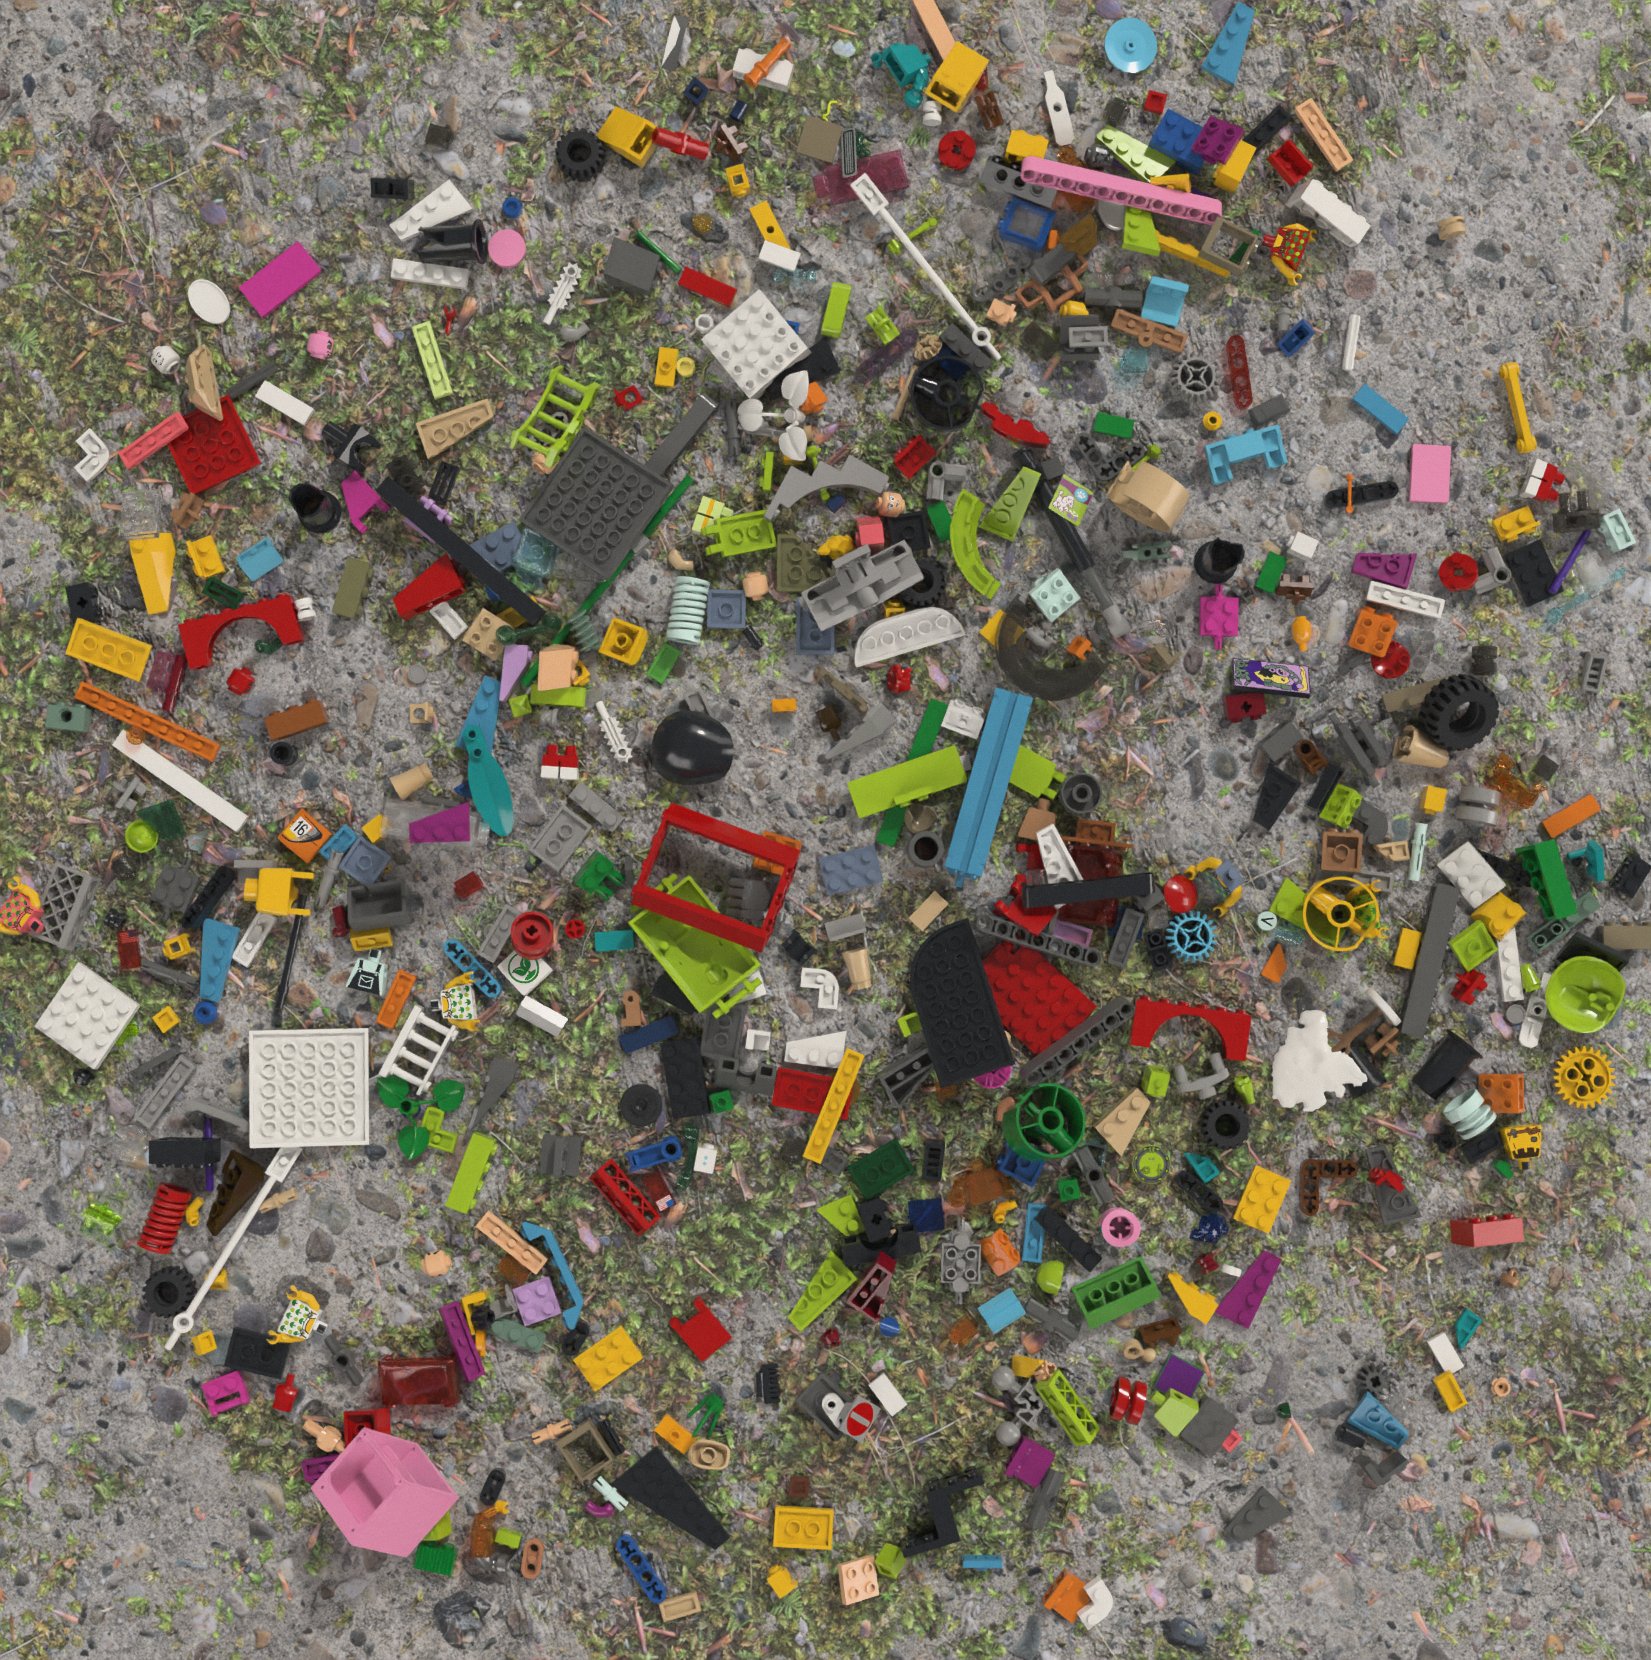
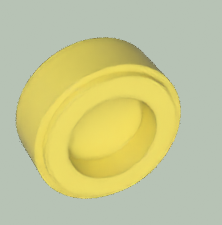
M688 357L679 359L676 364L678 374L684 378L691 377L695 372L694 361Z

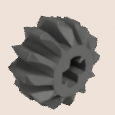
M1370 1363L1369 1368L1363 1365L1365 1371H1358L1361 1377L1356 1379L1358 1383H1361L1358 1388L1361 1391L1364 1390V1394L1368 1391L1373 1397H1377V1392L1384 1395L1382 1389H1389V1386L1385 1383L1391 1381L1389 1377H1386L1388 1371L1383 1370V1366L1380 1364L1375 1366L1374 1363ZM1372 1377L1377 1379L1375 1383L1370 1381Z

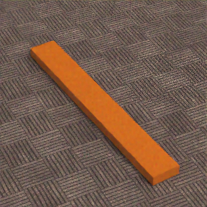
M81 681L74 696V699L211 762H214L220 750L221 744Z

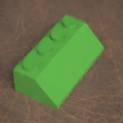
M1142 1256L1071 1287L1090 1330L1161 1298L1158 1287Z

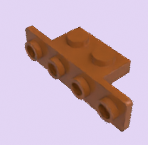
M1077 818L1075 837L1060 836L1064 844L1071 845L1072 841L1079 842V846L1090 847L1091 843L1098 844V848L1103 849L1117 846L1119 851H1129V848H1134V844L1114 842L1116 823Z

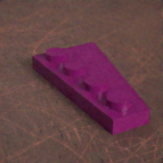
M1262 1250L1243 1276L1236 1281L1234 1287L1223 1297L1215 1313L1249 1329L1282 1259Z

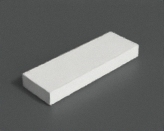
M264 380L255 395L256 398L306 426L315 411L312 407Z
M258 912L234 951L232 959L245 967H249L278 917Z

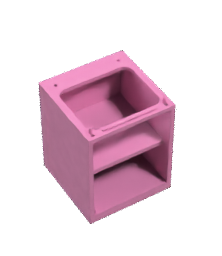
M365 1427L311 1487V1490L352 1546L406 1558L459 1498L418 1443Z

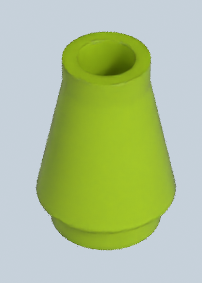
M1531 964L1520 966L1522 988L1525 989L1526 993L1541 989V981Z
M1248 1075L1235 1078L1233 1086L1243 1100L1244 1105L1253 1104L1255 1099L1252 1079H1249Z

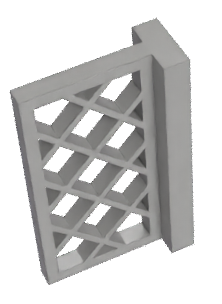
M55 862L40 901L43 910L45 906L50 904L53 913L45 916L44 913L41 917L42 919H39L45 925V932L39 934L31 930L28 934L57 945L59 948L74 950L101 878ZM60 868L64 869L67 875L62 880L58 878ZM79 875L84 877L81 885L76 887L73 878ZM69 880L72 889L64 893L61 884ZM57 886L60 895L52 898L51 890ZM74 893L76 899L73 904L69 905L66 896ZM62 898L65 907L57 911L54 902ZM67 911L69 917L66 922L62 923L59 914ZM55 916L58 925L50 929L47 920ZM57 929H60L62 934L59 941L55 940L52 934Z

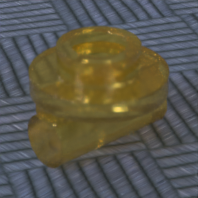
M695 214L693 217L694 228L697 232L707 233L711 230L713 222L708 215Z

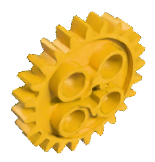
M1580 1046L1579 1049L1572 1047V1052L1565 1050L1567 1056L1559 1055L1561 1062L1554 1061L1558 1067L1551 1069L1556 1072V1075L1551 1076L1552 1079H1556L1552 1086L1558 1087L1555 1093H1562L1560 1099H1567L1566 1104H1573L1576 1108H1579L1581 1104L1583 1109H1587V1105L1595 1108V1103L1602 1104L1601 1098L1608 1100L1605 1095L1606 1093H1613L1609 1087L1615 1086L1611 1082V1079L1616 1078V1076L1611 1075L1615 1068L1608 1067L1612 1061H1605L1607 1055H1600L1601 1050L1596 1049L1593 1052V1047L1589 1046L1587 1050L1585 1046ZM1586 1059L1590 1062L1587 1069L1584 1068V1061ZM1569 1069H1572L1573 1076L1569 1079L1567 1072ZM1596 1076H1598L1600 1079L1598 1085L1594 1084V1078ZM1579 1086L1583 1087V1093L1581 1095H1578L1577 1089Z

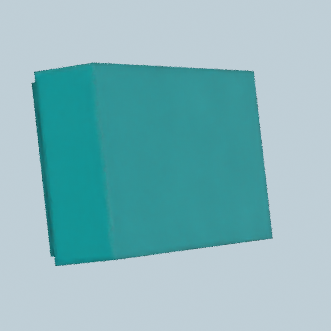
M633 930L594 932L596 952L635 949Z

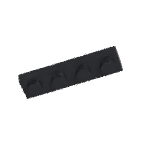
M1047 1204L1033 1218L1089 1273L1103 1259Z

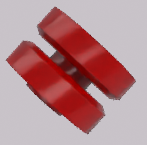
M530 911L519 915L513 921L511 939L515 952L522 958L537 960L546 956L551 951L554 935L553 925L548 917L542 913Z
M1118 1376L1110 1398L1109 1418L1120 1421L1125 1416L1128 1424L1137 1426L1144 1411L1147 1384L1136 1380L1131 1385L1129 1378Z

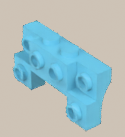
M1279 425L1257 431L1249 429L1242 432L1243 435L1236 436L1232 434L1224 437L1225 440L1204 446L1203 449L1208 462V471L1212 485H1218L1233 479L1229 465L1256 457H1264L1267 470L1286 465L1288 460L1283 447Z

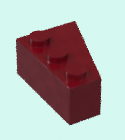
M880 1251L852 1286L846 1299L847 1304L877 1324L897 1261Z

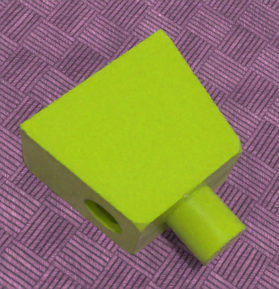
M1172 1388L1164 1395L1154 1390L1149 1397V1400L1156 1404L1154 1406L1155 1418L1175 1438L1199 1412L1196 1400Z

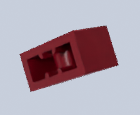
M1252 692L1222 698L1225 721L1231 720V723L1243 722L1242 718L1249 717L1250 721L1262 719L1261 716L1267 714L1264 694ZM1241 706H1248V710L1241 709Z

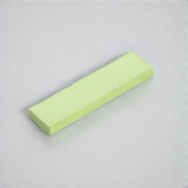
M430 321L412 326L435 400L452 395L453 391Z

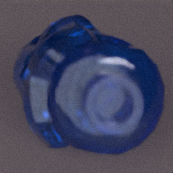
M1211 1213L1208 1217L1202 1216L1199 1229H1193L1189 1239L1215 1244L1224 1235L1227 1236L1229 1224H1227L1226 1218L1222 1215Z

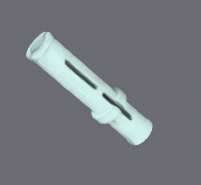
M1415 823L1414 838L1411 840L1412 851L1407 880L1420 881L1424 846L1427 845L1425 838L1428 824Z

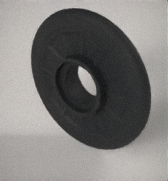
M633 1085L622 1095L620 1110L625 1120L630 1124L640 1127L654 1123L660 1116L662 1099L659 1093L649 1085ZM638 1100L646 1102L647 1107L645 1110L640 1111L636 1108Z

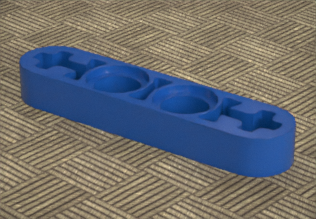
M622 1534L616 1543L618 1552L649 1599L654 1603L662 1602L667 1593L665 1585L634 1538L629 1534ZM622 1540L630 1542L628 1547L632 1552L628 1556L626 1554L629 1550L626 1546H621ZM638 1555L642 1562L639 1565L632 1564V1556ZM643 1572H650L652 1579L646 1582L642 1579L641 1575ZM655 1581L657 1582L654 1585L656 1590H662L661 1597H659L658 1595H653L655 1590L651 1585Z

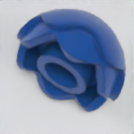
M207 1000L201 1001L195 1006L193 1011L195 1020L203 1025L214 1022L217 1019V1006Z

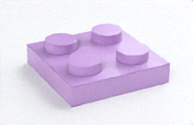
M550 1275L512 1289L525 1326L562 1313Z

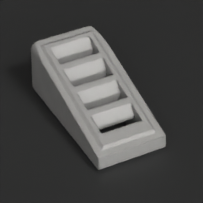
M1586 651L1580 690L1600 693L1609 658L1608 655ZM1593 659H1599V663H1595L1592 661ZM1591 666L1598 667V671L1590 670ZM1589 674L1597 675V678H1590ZM1587 682H1595L1596 685H1587Z

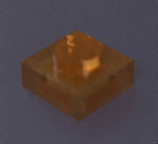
M934 1080L938 1100L957 1097L955 1085L941 1089L938 1080Z

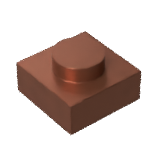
M790 1475L789 1497L808 1498L810 1476Z

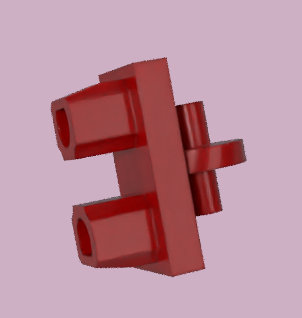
M1472 969L1470 972L1466 971L1463 976L1457 973L1455 978L1458 982L1454 985L1456 988L1450 995L1467 1005H1471L1475 1001V997L1471 993L1475 989L1480 992L1484 991L1488 986L1484 980L1486 976L1475 969Z

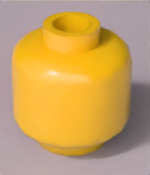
M1070 300L1061 305L1059 319L1061 316L1089 315V312L1086 310L1084 303Z

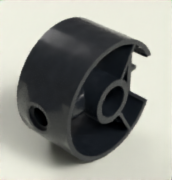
M948 355L933 358L916 369L907 388L910 405L916 418L927 428L938 432H953L968 425L975 409H981L977 404L984 391L983 383L977 370L966 360ZM951 362L964 367L970 374L957 384L953 380H939L932 376L924 375L922 372L933 364ZM973 376L978 387L976 400L967 421L952 427L950 408L958 405L966 409L970 401L969 397L961 394L959 386ZM944 386L950 387L955 394L954 400L951 402L941 401L938 397V389ZM913 391L933 400L939 408L946 409L948 427L934 425L919 413L914 402Z

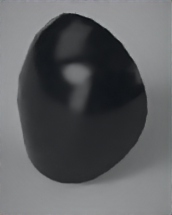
M679 711L667 716L658 725L651 744V757L658 774L672 783L681 785H701L720 780L730 770L733 760V741L728 730L716 719L697 711Z

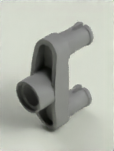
M1220 1052L1209 1055L1214 1070L1213 1074L1192 1081L1188 1080L1183 1064L1172 1067L1177 1081L1176 1087L1178 1092L1197 1090L1200 1099L1216 1095L1214 1084L1229 1076L1228 1069L1224 1066Z

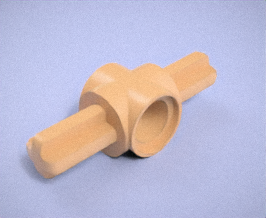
M311 1419L305 1422L303 1429L317 1438L316 1444L319 1448L326 1452L335 1450L340 1454L344 1451L345 1442L341 1440L342 1434L339 1430L329 1425L323 1428Z

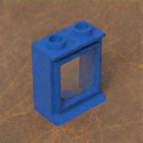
M1013 196L1012 202L1008 201L1004 212L1007 213L1005 220L1001 218L997 230H1000L999 237L1041 253L1057 211H1049Z

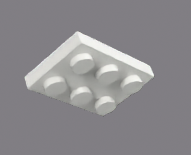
M1468 840L1437 863V866L1456 888H1460V893L1474 909L1506 886L1504 881Z

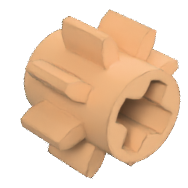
M1044 1360V1363L1035 1370L1034 1378L1037 1382L1048 1381L1057 1368L1053 1363H1048L1047 1360Z

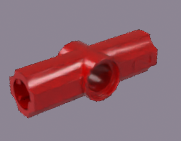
M655 127L652 132V143L668 148L673 153L689 155L701 160H705L708 156L709 144L693 139L688 134L672 132L660 127Z

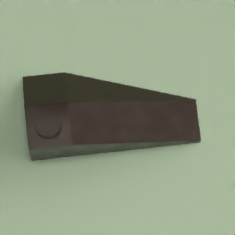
M235 1150L230 1151L223 1165L222 1173H225L222 1184L217 1186L218 1198L217 1201L212 1203L206 1226L212 1236H217L255 1194L264 1180L265 1173L259 1163Z

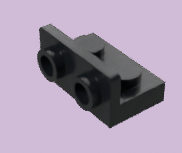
M1639 854L1628 855L1622 862V865H1624L1622 869L1616 872L1612 878L1613 883L1611 887L1629 899H1633L1651 870V865L1642 860Z

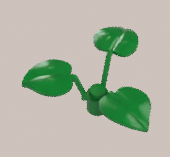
M397 1075L377 1078L378 1092L384 1104L390 1108H398L402 1114L407 1115V1119L413 1124V1126H405L398 1134V1145L407 1160L420 1156L427 1148L430 1139L428 1130L425 1127H417V1123L412 1115L417 1113L419 1105L438 1102V1107L443 1111L451 1112L456 1110L462 1103L466 1089L465 1085L455 1080L441 1081L433 1088V1094L436 1099L416 1102L415 1100L405 1098L410 1091L408 1081Z

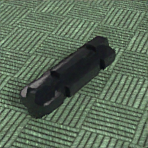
M606 1418L600 1421L599 1427L602 1431L604 1430L603 1434L610 1446L613 1447L612 1450L615 1455L618 1456L624 1453L625 1448L622 1443L620 1444V1439L614 1428L611 1427L609 1419Z

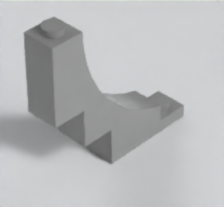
M851 455L846 458L840 471L821 460L811 476L791 466L762 519L770 522L772 518L776 519L781 509L777 508L778 506L788 510L803 497L827 488L850 487L879 496L881 492H886L890 483L887 482L889 476Z

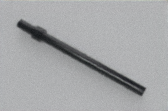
M300 894L297 909H305L306 895ZM295 915L282 979L277 988L276 1008L283 1009L286 994L289 993L290 986L288 984L303 915Z

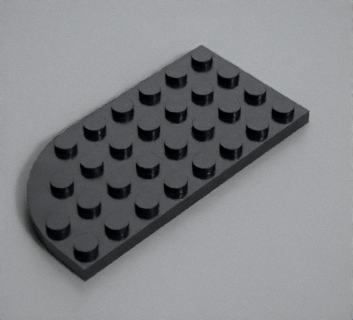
M969 918L948 924L936 930L922 943L916 952L910 971V989L940 1088L943 1089L1015 1065V1061Z

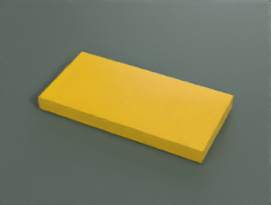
M77 618L65 654L140 682L153 646Z

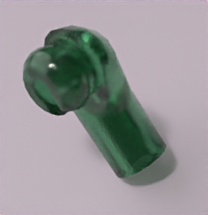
M856 132V155L861 159H868L871 151L863 144L865 134Z

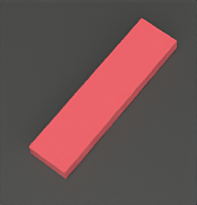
M175 412L118 452L125 467L131 470L184 433L189 427L181 413Z

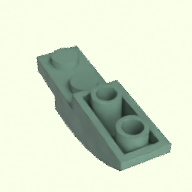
M1589 890L1575 899L1577 914L1558 920L1547 921L1546 919L1526 937L1538 953L1602 907Z

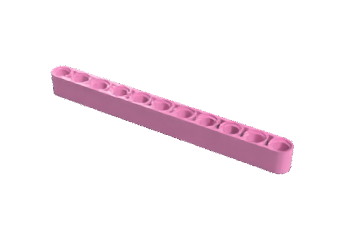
M1027 156L1022 160L1021 179L1027 183L1208 225H1213L1217 216L1222 218V203L1217 199L1038 157Z

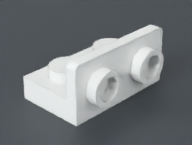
M950 700L941 726L977 739L986 713L981 708L969 707L960 700Z

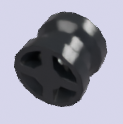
M111 908L104 919V925L107 927L112 926L114 930L119 932L124 927L128 915L119 913L117 909Z

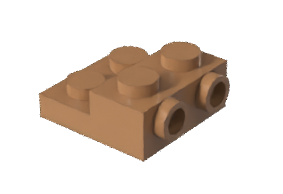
M1327 828L1326 832L1323 831L1320 870L1360 873L1363 834H1358V830L1346 829V833H1340L1338 829Z

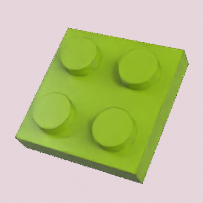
M1479 919L1448 942L1463 970L1468 972L1498 950L1485 925Z

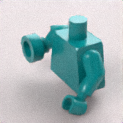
M901 43L892 44L884 49L881 54L873 53L871 61L874 62V68H880L883 60L900 87L914 82V87L906 91L903 100L907 106L918 108L923 101L921 91H923L924 87H927L929 82L927 68L931 63L930 55L921 54L916 45H904Z

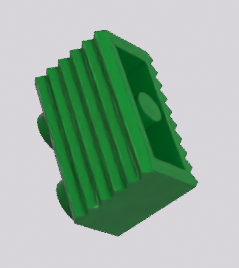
M435 1540L421 1541L418 1544L413 1568L452 1576L459 1549L454 1548L455 1545L451 1543L440 1545L436 1544Z

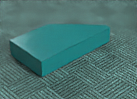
M1188 1152L1183 1153L1204 1184L1220 1174L1210 1157Z
M1464 1308L1454 1323L1458 1347L1461 1349L1464 1348L1483 1321L1467 1308Z

